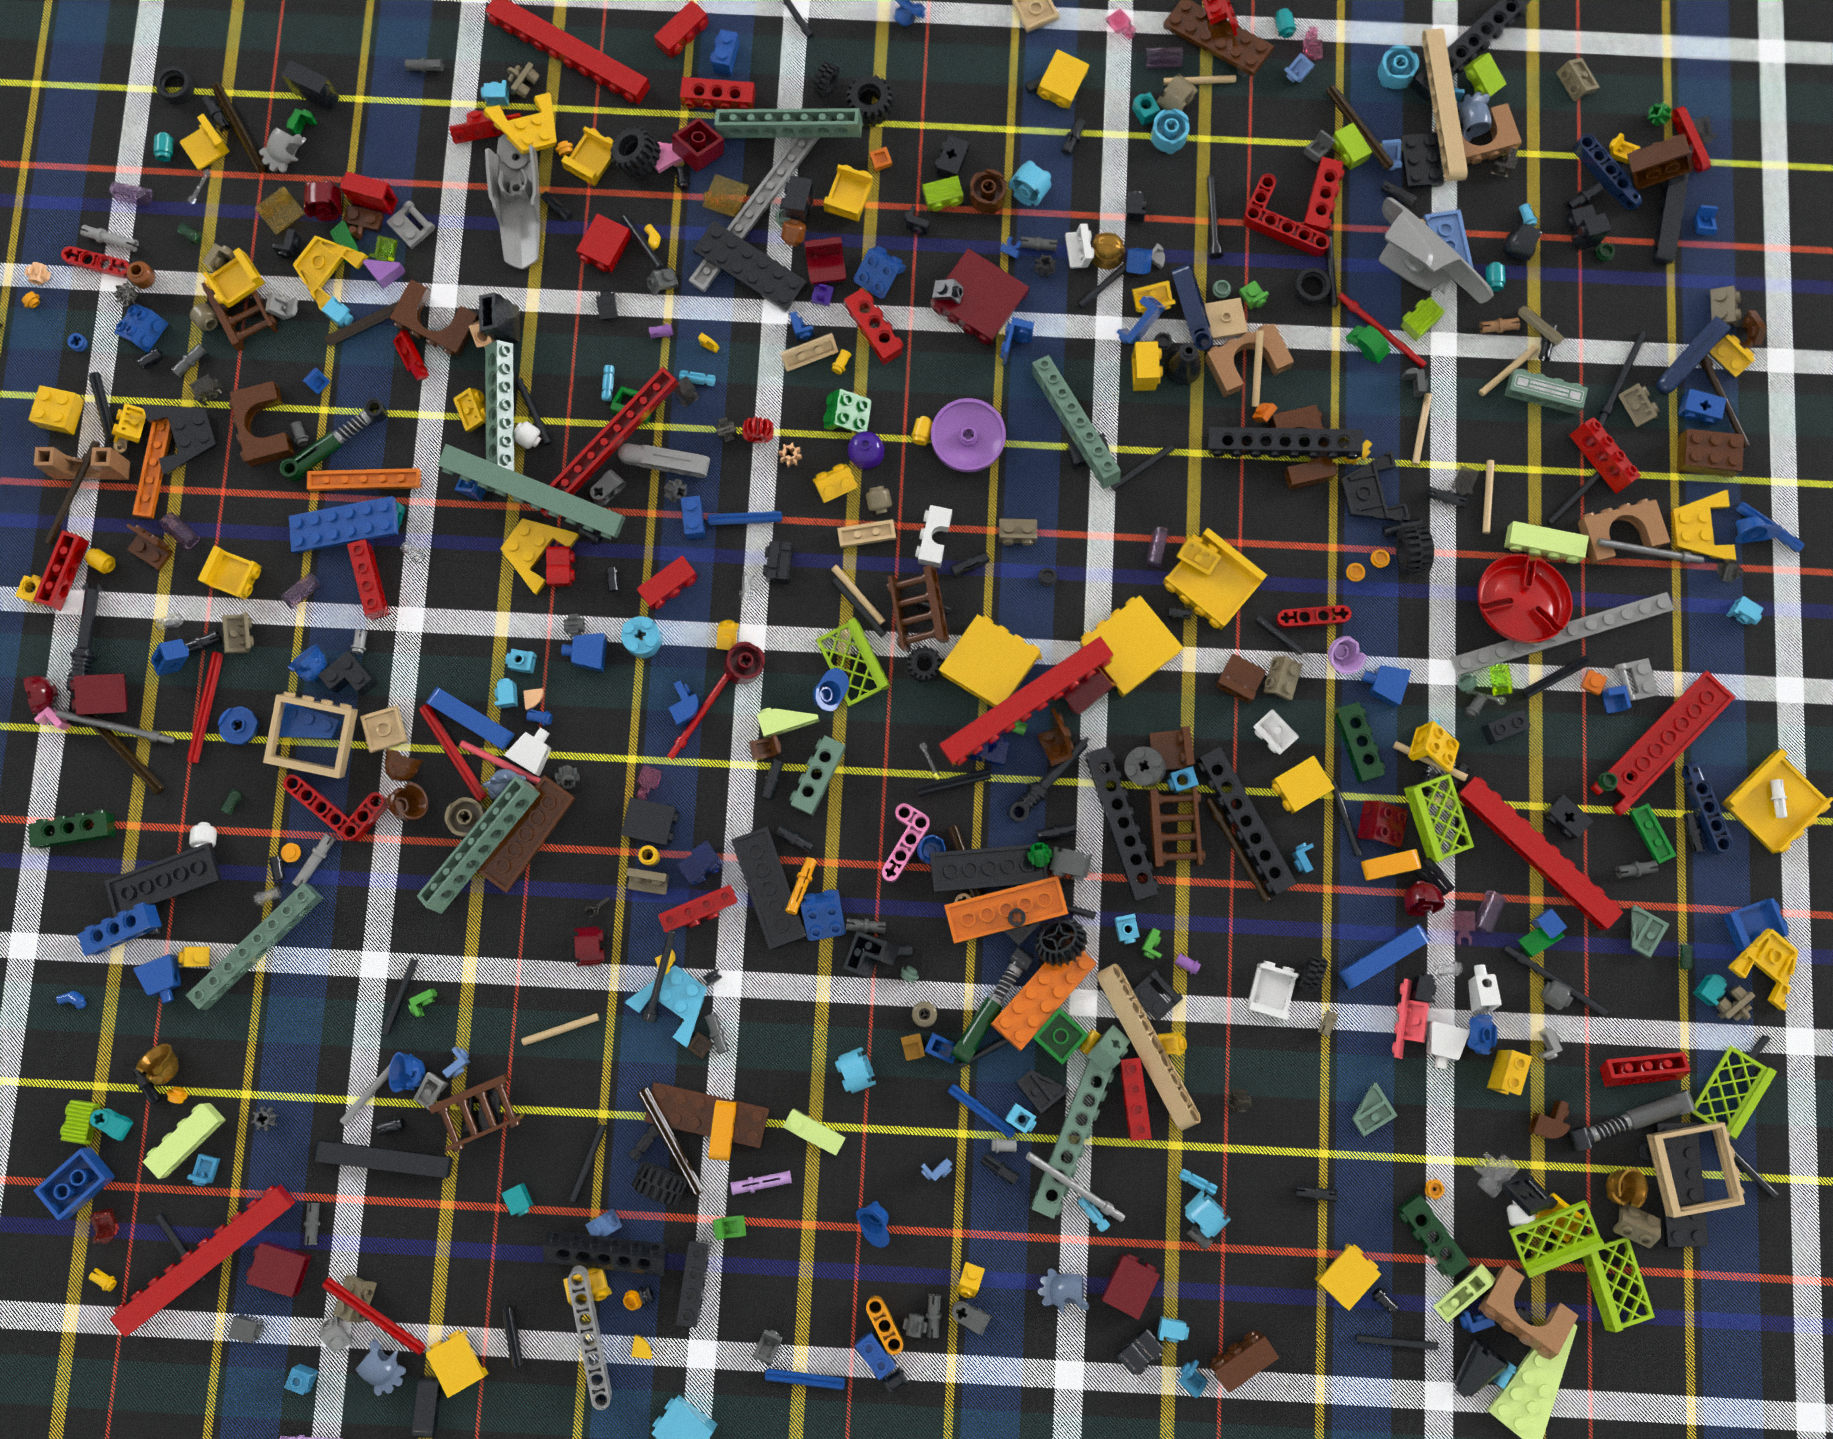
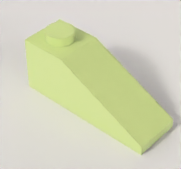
M765 708L760 711V714H757L764 738L780 735L820 722L817 714L782 709L771 710V708Z
M795 1108L792 1109L783 1125L785 1129L834 1155H837L846 1138Z
M1481 1263L1433 1307L1448 1323L1488 1290L1496 1278Z

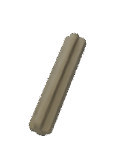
M1523 306L1518 310V315L1553 344L1559 345L1563 341L1564 337L1529 308Z

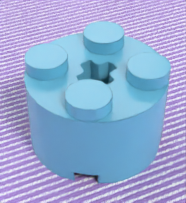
M1405 45L1391 47L1384 54L1378 67V77L1381 85L1390 89L1408 87L1419 67L1418 55L1414 54L1411 48Z
M1173 108L1172 110L1165 109L1160 111L1154 119L1151 131V142L1154 146L1168 154H1173L1181 149L1186 143L1190 128L1187 115L1181 110Z
M1027 161L1021 165L1009 181V189H1013L1015 192L1013 194L1014 197L1021 203L1031 206V204L1037 206L1051 188V174L1037 167L1034 162Z
M638 616L623 624L621 639L626 649L632 655L638 658H649L657 653L663 639L661 631L652 619ZM644 634L643 640H640V635Z
M862 1047L840 1055L838 1057L839 1060L835 1061L838 1072H842L845 1080H842L846 1092L856 1093L876 1085V1081L871 1080L874 1073L867 1055L862 1056L861 1051H864Z
M1201 1190L1185 1206V1216L1193 1224L1197 1222L1200 1225V1231L1207 1238L1215 1237L1231 1218L1228 1215L1224 1217V1210L1208 1194L1204 1197V1191Z

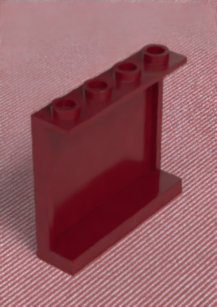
M968 248L946 278V280L955 279L963 286V296L961 297L960 304H956L952 300L935 301L932 298L931 308L936 314H942L947 317L950 323L961 326L967 334H973L978 337L981 343L992 346L995 337L1022 299L1025 300L1029 295V287Z

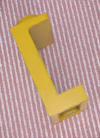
M1057 49L1039 84L1037 94L1044 100L1056 103L1061 108L1069 109L1088 72L1089 64Z
M585 126L583 128V137L569 157L564 155L561 162L565 170L595 186L612 161L610 150L613 147L612 143L614 140L610 137L605 138L596 129H589Z
M838 164L832 188L828 197H825L823 202L824 211L859 222L873 185L872 175L864 170H855L849 165Z
M240 248L233 251L236 256L234 259L212 274L206 271L202 273L206 278L204 282L207 287L215 292L213 296L220 305L223 303L228 308L265 284L248 255Z
M213 546L198 580L205 585L246 600L247 596L252 593V586L255 579L260 576L262 566L254 561L246 560L228 553L217 546Z
M1315 756L1310 757L1271 781L1273 791L1276 795L1281 796L1283 807L1287 812L1290 811L1291 814L1335 789Z
M1498 1050L1487 1088L1508 1095L1509 1092L1521 1095L1531 1063V1056L1514 1050Z
M1346 1244L1344 1246L1345 1250L1323 1274L1319 1273L1315 1278L1348 1311L1381 1275L1377 1271L1379 1267L1371 1259L1366 1260L1362 1256L1364 1252L1355 1244L1353 1246Z
M459 1330L448 1335V1341L442 1343L439 1340L430 1346L431 1350L425 1353L447 1398L489 1374L486 1367H481L466 1337V1334H468L467 1330L462 1333Z

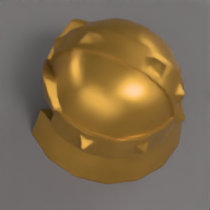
M1112 232L1097 234L1092 243L1094 258L1091 262L1096 267L1106 270L1118 267L1125 258L1123 239Z
M168 1043L160 1044L141 1057L136 1069L141 1073L145 1071L147 1073L146 1079L154 1083V1085L165 1084L178 1072V1057L174 1054L171 1045Z
M1636 1168L1618 1169L1616 1172H1613L1606 1181L1607 1197L1616 1204L1627 1205L1631 1202V1206L1640 1208L1644 1204L1648 1192L1647 1180L1644 1174Z

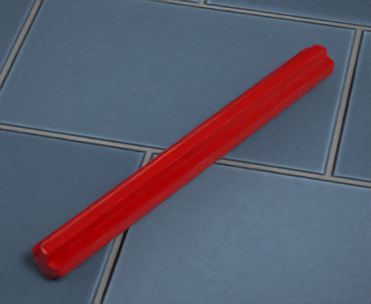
M212 652L187 756V761L190 763L199 762L223 660V654L219 652Z
M426 704L420 707V713L478 802L486 799L487 794L430 705Z
M328 1277L323 1282L322 1288L414 1353L420 1355L426 1347L424 1343L332 1278Z

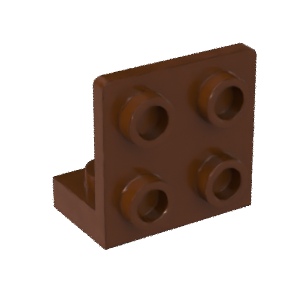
M127 524V528L138 534L127 550L161 571L173 554L172 551L167 549L169 545L136 524L133 527Z
M1232 654L1215 687L1250 704L1266 674V670L1236 654Z
M1052 708L1051 713L1055 728L1040 733L1037 737L1050 765L1054 766L1072 759L1071 750H1074L1071 739H1069L1071 738L1069 728L1063 725L1065 723L1061 713L1057 714L1055 708Z
M1185 726L1175 731L1149 734L1150 747L1163 756L1166 770L1189 768L1195 765L1190 726Z

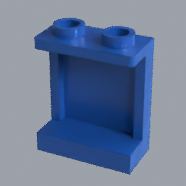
M1143 296L1139 301L1147 310L1131 331L1126 328L1116 331L1119 334L1118 338L1123 343L1133 344L1139 342L1166 308L1153 296Z
M1774 898L1765 899L1722 914L1737 952L1744 951L1767 928L1775 930L1782 937L1789 935L1788 925L1783 920L1780 914V906Z

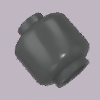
M1556 980L1551 983L1547 982L1541 992L1543 1002L1556 1010H1560L1564 1006L1568 1007L1573 999L1570 996L1571 989Z

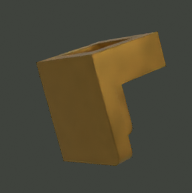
M920 1033L901 1037L907 1061L925 1057Z

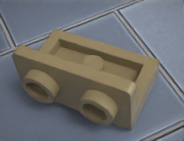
M1735 286L1710 289L1712 320L1717 315L1727 324H1733L1734 327L1739 326L1738 320H1742L1741 309H1738L1737 304L1741 302L1740 291L1737 292Z
M243 612L242 615H222L224 654L249 653L250 648L254 646L253 636L249 635V629H252V619L248 617V612Z
M1286 656L1273 657L1263 692L1275 694L1286 700H1292L1302 664Z
M1629 1204L1620 1205L1619 1222L1613 1227V1231L1645 1247L1651 1248L1661 1238V1219Z
M346 1274L343 1287L370 1305L377 1283ZM338 1299L333 1315L347 1322L363 1323L365 1321V1317Z

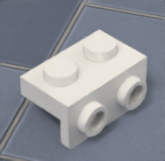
M1087 223L1080 224L1076 232L1065 234L1070 268L1088 267L1094 258V248L1090 244L1092 235L1091 231L1088 230Z
M1273 709L1253 726L1255 734L1260 739L1264 738L1269 743V749L1279 755L1299 738Z

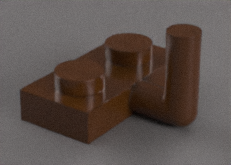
M348 205L343 220L350 226L349 232L354 239L360 241L364 229L380 233L385 216L381 212Z
M1748 310L1747 316L1744 317L1742 327L1748 337L1746 342L1739 343L1744 349H1751L1753 344L1762 345L1767 331V326L1756 310Z

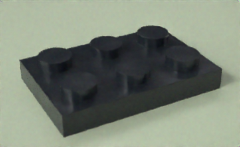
M1437 132L1401 135L1399 139L1402 142L1401 154L1406 189L1443 186L1444 177Z

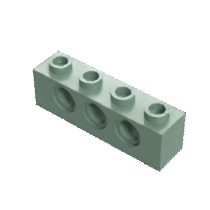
M825 735L823 740H818L815 747L817 752L814 757L811 756L807 763L809 768L806 774L802 773L798 781L800 786L797 791H793L790 797L793 808L812 817L846 750V745ZM826 753L831 758L828 762H822L820 760L821 755ZM814 771H821L822 777L815 780L812 778V773ZM806 788H812L814 790V793L811 797H805L803 795V792Z

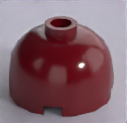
M39 675L23 678L32 714H38L48 706L53 707L55 696H59L56 685H52L49 679Z
M1418 881L1405 892L1404 907L1407 914L1411 916H1426L1424 912L1429 911L1435 914L1445 907L1444 897L1437 886L1425 881Z

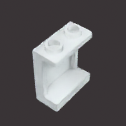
M1268 961L1257 964L1246 1010L1284 1021L1288 1020L1290 1013L1288 1009L1295 981L1299 974L1294 973L1295 969L1285 966L1282 969L1276 968L1275 963Z

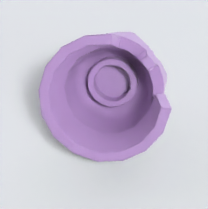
M1343 636L1333 640L1327 652L1331 666L1339 673L1346 675L1360 670L1365 664L1367 655L1362 652L1359 653V643L1351 638V636Z

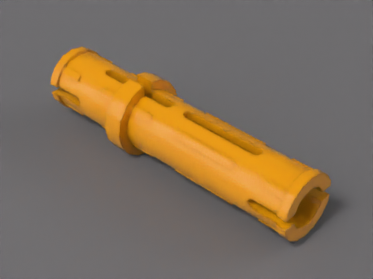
M806 857L801 872L797 874L798 880L785 909L789 914L797 915L808 883L812 881L811 876L817 864V861L813 858Z

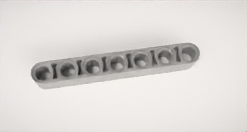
M579 1265L571 1270L568 1277V1287L591 1403L595 1409L604 1410L609 1406L612 1397L611 1384L589 1274L584 1266ZM580 1274L583 1280L576 1281L573 1275ZM584 1294L587 1300L581 1301L577 1298V1295ZM588 1314L591 1320L585 1321L581 1318V1315ZM591 1334L595 1339L589 1341L585 1338V1335ZM595 1354L599 1359L593 1361L589 1358V1355ZM599 1374L603 1379L595 1380L593 1375ZM603 1394L607 1399L599 1400L597 1395Z

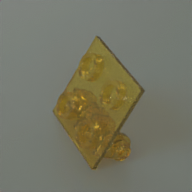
M715 174L709 191L704 193L703 198L705 201L702 207L735 218L740 211L749 185Z
M284 186L282 188L279 187L278 191L273 195L270 194L269 198L266 197V200L255 207V210L276 235L305 214L304 210Z

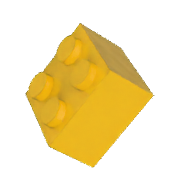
M1158 341L1135 342L1131 355L1133 391L1156 390L1157 384H1160V377L1163 376V367L1159 366V359L1162 358V349L1158 348Z
M39 385L28 420L39 428L74 435L85 400L73 392Z

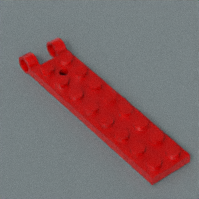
M1707 670L1691 684L1607 771L1616 775L1618 783L1615 790L1623 797L1612 807V810L1618 816L1625 813L1736 698ZM1628 773L1633 776L1631 781L1626 777ZM1598 781L1590 787L1597 796L1604 791L1599 787Z

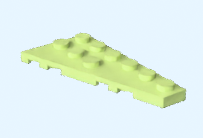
M1576 1324L1573 1325L1559 1354L1553 1359L1543 1358L1535 1349L1531 1348L1515 1370L1516 1374L1513 1373L1505 1386L1506 1388L1501 1389L1487 1409L1488 1412L1521 1439H1543L1577 1330Z

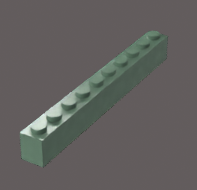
M445 444L437 464L443 468L442 472L452 476L453 473H457L460 475V479L469 483L471 479L477 481V486L487 490L489 487L496 489L494 493L504 497L506 494L513 496L512 500L521 504L524 501L531 503V508L541 511V508L548 510V515L556 518L559 515L566 517V522L576 525L577 522L583 524V529L594 532V529L601 532L600 536L610 540L612 536L618 538L626 518L621 514L448 444Z

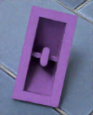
M363 260L364 265L383 289L405 273V269L399 262Z

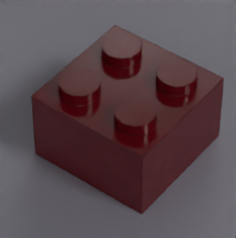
M698 117L672 135V151L698 172L724 154V138Z

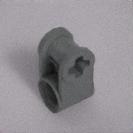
M609 470L592 486L590 495L596 505L605 506L616 494L623 490L626 482L613 470Z
M964 1301L955 1302L951 1309L954 1320L979 1335H983L992 1317L985 1311L975 1308ZM963 1307L965 1315L961 1314L960 1316H958L956 1310H961Z

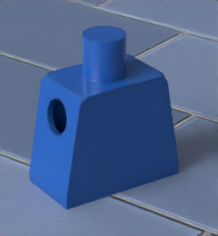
M605 633L576 635L573 637V645H562L561 654L562 656H571V663L574 666L604 672L608 637Z
M1380 665L1375 673L1365 670L1361 681L1371 684L1370 695L1397 708L1401 705L1411 670Z
M168 954L133 968L148 996L160 995L162 1004L174 1001L171 990L181 986L177 955Z

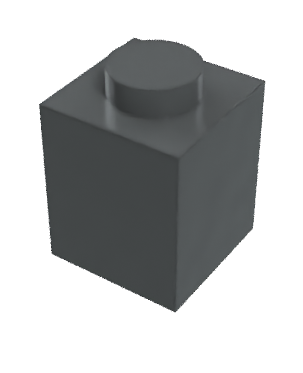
M243 1314L234 1316L228 1338L247 1343L258 1341L264 1332V1326H262L264 1320Z

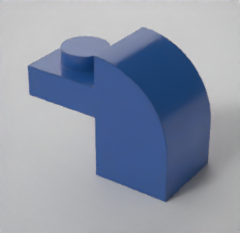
M681 681L674 683V686L682 701L668 708L678 727H681L691 722L700 709V701L696 693L689 697L692 693L688 685H683Z

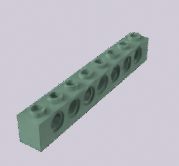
M859 108L716 109L714 126L717 133L723 138L861 137L863 120Z
M495 340L485 346L486 460L514 471L513 344ZM489 487L487 491L495 492L496 489Z
M1047 355L1032 362V375L1101 487L1105 489L1120 482V468L1050 356Z
M518 776L511 780L417 895L426 908L440 914L443 913L540 795L531 783Z
M302 883L186 994L188 999L198 1009L208 1010L324 898L311 885Z
M1090 1058L1048 1162L1055 1169L1063 1171L1064 1175L1069 1178H1074L1078 1168L1075 1165L1076 1161L1083 1156L1085 1151L1083 1143L1085 1139L1089 1140L1093 1130V1128H1090L1092 1120H1097L1100 1112L1097 1107L1100 1101H1104L1107 1094L1105 1090L1107 1082L1111 1083L1115 1073L1112 1071L1113 1068L1111 1066L1104 1072ZM1094 1076H1098L1101 1079V1084L1097 1088L1091 1085V1079ZM1086 1095H1091L1094 1099L1091 1106H1085L1083 1103ZM1082 1113L1086 1116V1122L1083 1125H1078L1076 1117ZM1073 1132L1079 1135V1140L1075 1144H1071L1068 1140L1069 1135ZM1065 1151L1070 1152L1072 1155L1071 1160L1067 1163L1061 1160V1155ZM1044 1172L1030 1208L1054 1219L1055 1215L1059 1216L1063 1204L1060 1202L1063 1196H1067L1070 1188L1060 1181H1055L1054 1177ZM1053 1189L1057 1192V1197L1054 1200L1046 1198L1048 1190Z

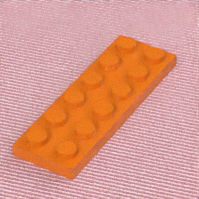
M1058 876L944 905L954 944L1017 928L1008 922L1009 912L1016 908L1023 910L1026 916L1025 922L1021 926L1068 915ZM1016 912L1012 914V921L1014 923L1022 921L1020 913L1017 912V915Z
M1081 952L1082 957H1076V962L1070 961L1069 966L1064 963L1062 967L1057 964L1053 967L1050 963H1044L990 1025L1021 1051L1097 963L1085 952Z

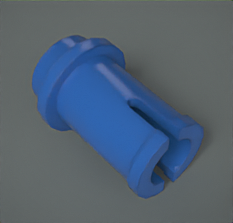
M529 709L526 718L527 721L542 723L543 726L551 724L553 715L549 711L541 712Z

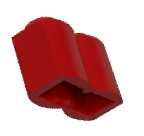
M570 546L546 548V582L549 587L572 586V581H575V570H572V563H575V552L572 551Z

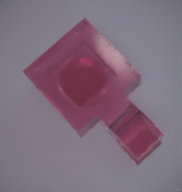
M1121 8L1106 18V23L1117 34L1122 31L1129 40L1135 36L1133 32L1136 29L1131 24L1132 20Z
M1310 27V31H1306V38L1303 40V54L1308 59L1321 60L1323 57L1322 40L1317 39V27Z
M643 765L637 780V784L641 785L637 793L639 799L646 800L649 790H656L662 771Z

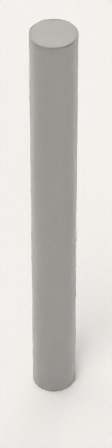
M390 1065L340 1119L342 1124L346 1125L388 1079Z

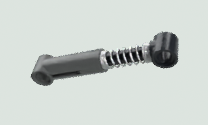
M1681 1090L1663 1099L1626 1111L1620 1118L1616 1117L1614 1120L1610 1119L1609 1122L1605 1121L1604 1124L1600 1123L1595 1126L1577 1127L1569 1130L1567 1133L1575 1152L1583 1151L1595 1146V1142L1600 1141V1138L1605 1139L1606 1136L1616 1135L1617 1132L1621 1133L1622 1130L1634 1131L1676 1115L1687 1114L1696 1110L1689 1090Z

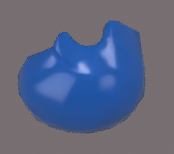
M928 835L920 840L916 850L918 857L924 863L930 864L929 853L946 852V847L943 839L935 835Z

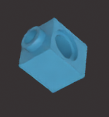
M1193 766L1170 773L1169 779H1167L1168 787L1170 790H1173L1174 794L1199 785ZM1177 777H1184L1186 785L1178 784Z
M302 1364L292 1367L284 1388L301 1395L308 1393L312 1389L318 1370Z

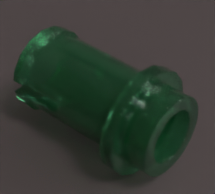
M186 223L179 225L178 232L188 238L190 243L199 244L202 241V235L198 230L192 229Z
M232 789L231 792L228 791L229 795L220 808L221 811L230 815L239 800L243 799V794L235 789Z
M1680 945V962H1678L1680 969L1692 970V966H1695V963H1693V945Z

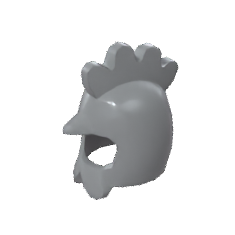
M276 127L269 136L267 147L259 151L260 155L264 156L262 159L263 164L270 165L269 169L273 172H276L278 169L282 173L286 172L287 165L291 161H298L295 157V152L306 141V138H302L300 134L291 136Z

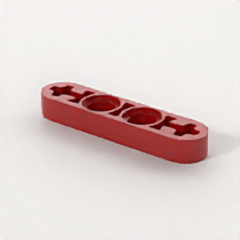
M1684 106L1673 109L1671 117L1679 135L1685 134L1688 146L1692 148L1691 158L1694 169L1698 173L1709 170L1711 167L1710 158L1688 110Z
M72 246L65 247L61 252L62 259L69 265L119 278H128L126 272L130 264L123 259ZM74 254L78 257V259L72 256L69 258L68 256ZM92 256V262L85 264V258ZM104 261H110L109 267L105 269L101 267ZM116 266L119 268L126 267V270L120 271Z
M1345 605L1285 609L1277 615L1276 622L1282 628L1343 624L1351 618L1352 612ZM1341 610L1343 613H1346L1343 619L1341 616H1335L1334 620H1332L1333 614H1338ZM1319 612H1326L1328 619L1326 621L1320 620L1318 617ZM1294 613L1296 614L1295 619H1290L1287 623H1285L1284 620H1281V618L1284 615H1286L1287 618H1292L1294 616ZM1301 613H1307L1309 615V621L1302 622L1299 618V615Z

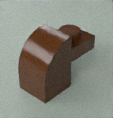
M1555 1100L1549 1117L1540 1113H1533L1527 1132L1544 1138H1559L1563 1136L1571 1126L1563 1123L1569 1114V1103Z

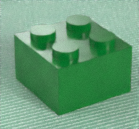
M1058 1008L1032 1039L1057 1062L1063 1065L1089 1034Z

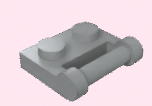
M407 201L402 209L386 221L411 249L435 229V225L423 217L412 201ZM409 213L423 226L421 231L406 217Z
M1649 658L1614 666L1616 672L1619 673L1622 686H1627L1630 702L1659 695ZM1627 669H1629L1630 675L1633 681L1636 694H1633L1632 688L1626 672Z

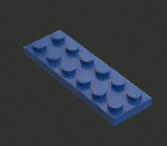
M393 496L289 516L291 552L296 554L349 544L363 539L371 540L399 534L396 498Z

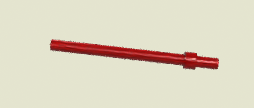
M1343 292L1339 294L1337 298L1348 307L1347 309L1350 312H1355L1370 326L1377 329L1389 342L1419 367L1423 368L1427 364V362L1359 307L1360 304L1358 302L1352 301Z
M726 673L721 677L681 736H678L674 741V746L667 754V757L671 760L675 758L681 748L686 746L688 743L687 739L729 681Z

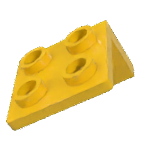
M204 114L197 117L201 123L199 125L200 129L180 141V144L198 170L205 168L230 152Z
M1433 720L1416 728L1408 757L1415 761L1428 755L1447 772H1451L1458 752L1459 742Z

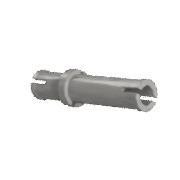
M87 225L81 227L86 230L80 231L83 237L92 238L99 243L105 242L134 252L138 249L133 246H139L137 240L106 232L103 228L96 229Z
M327 833L324 834L317 847L312 849V854L298 875L292 881L294 885L300 886L308 881L321 860L326 858L327 851L336 841L335 838Z

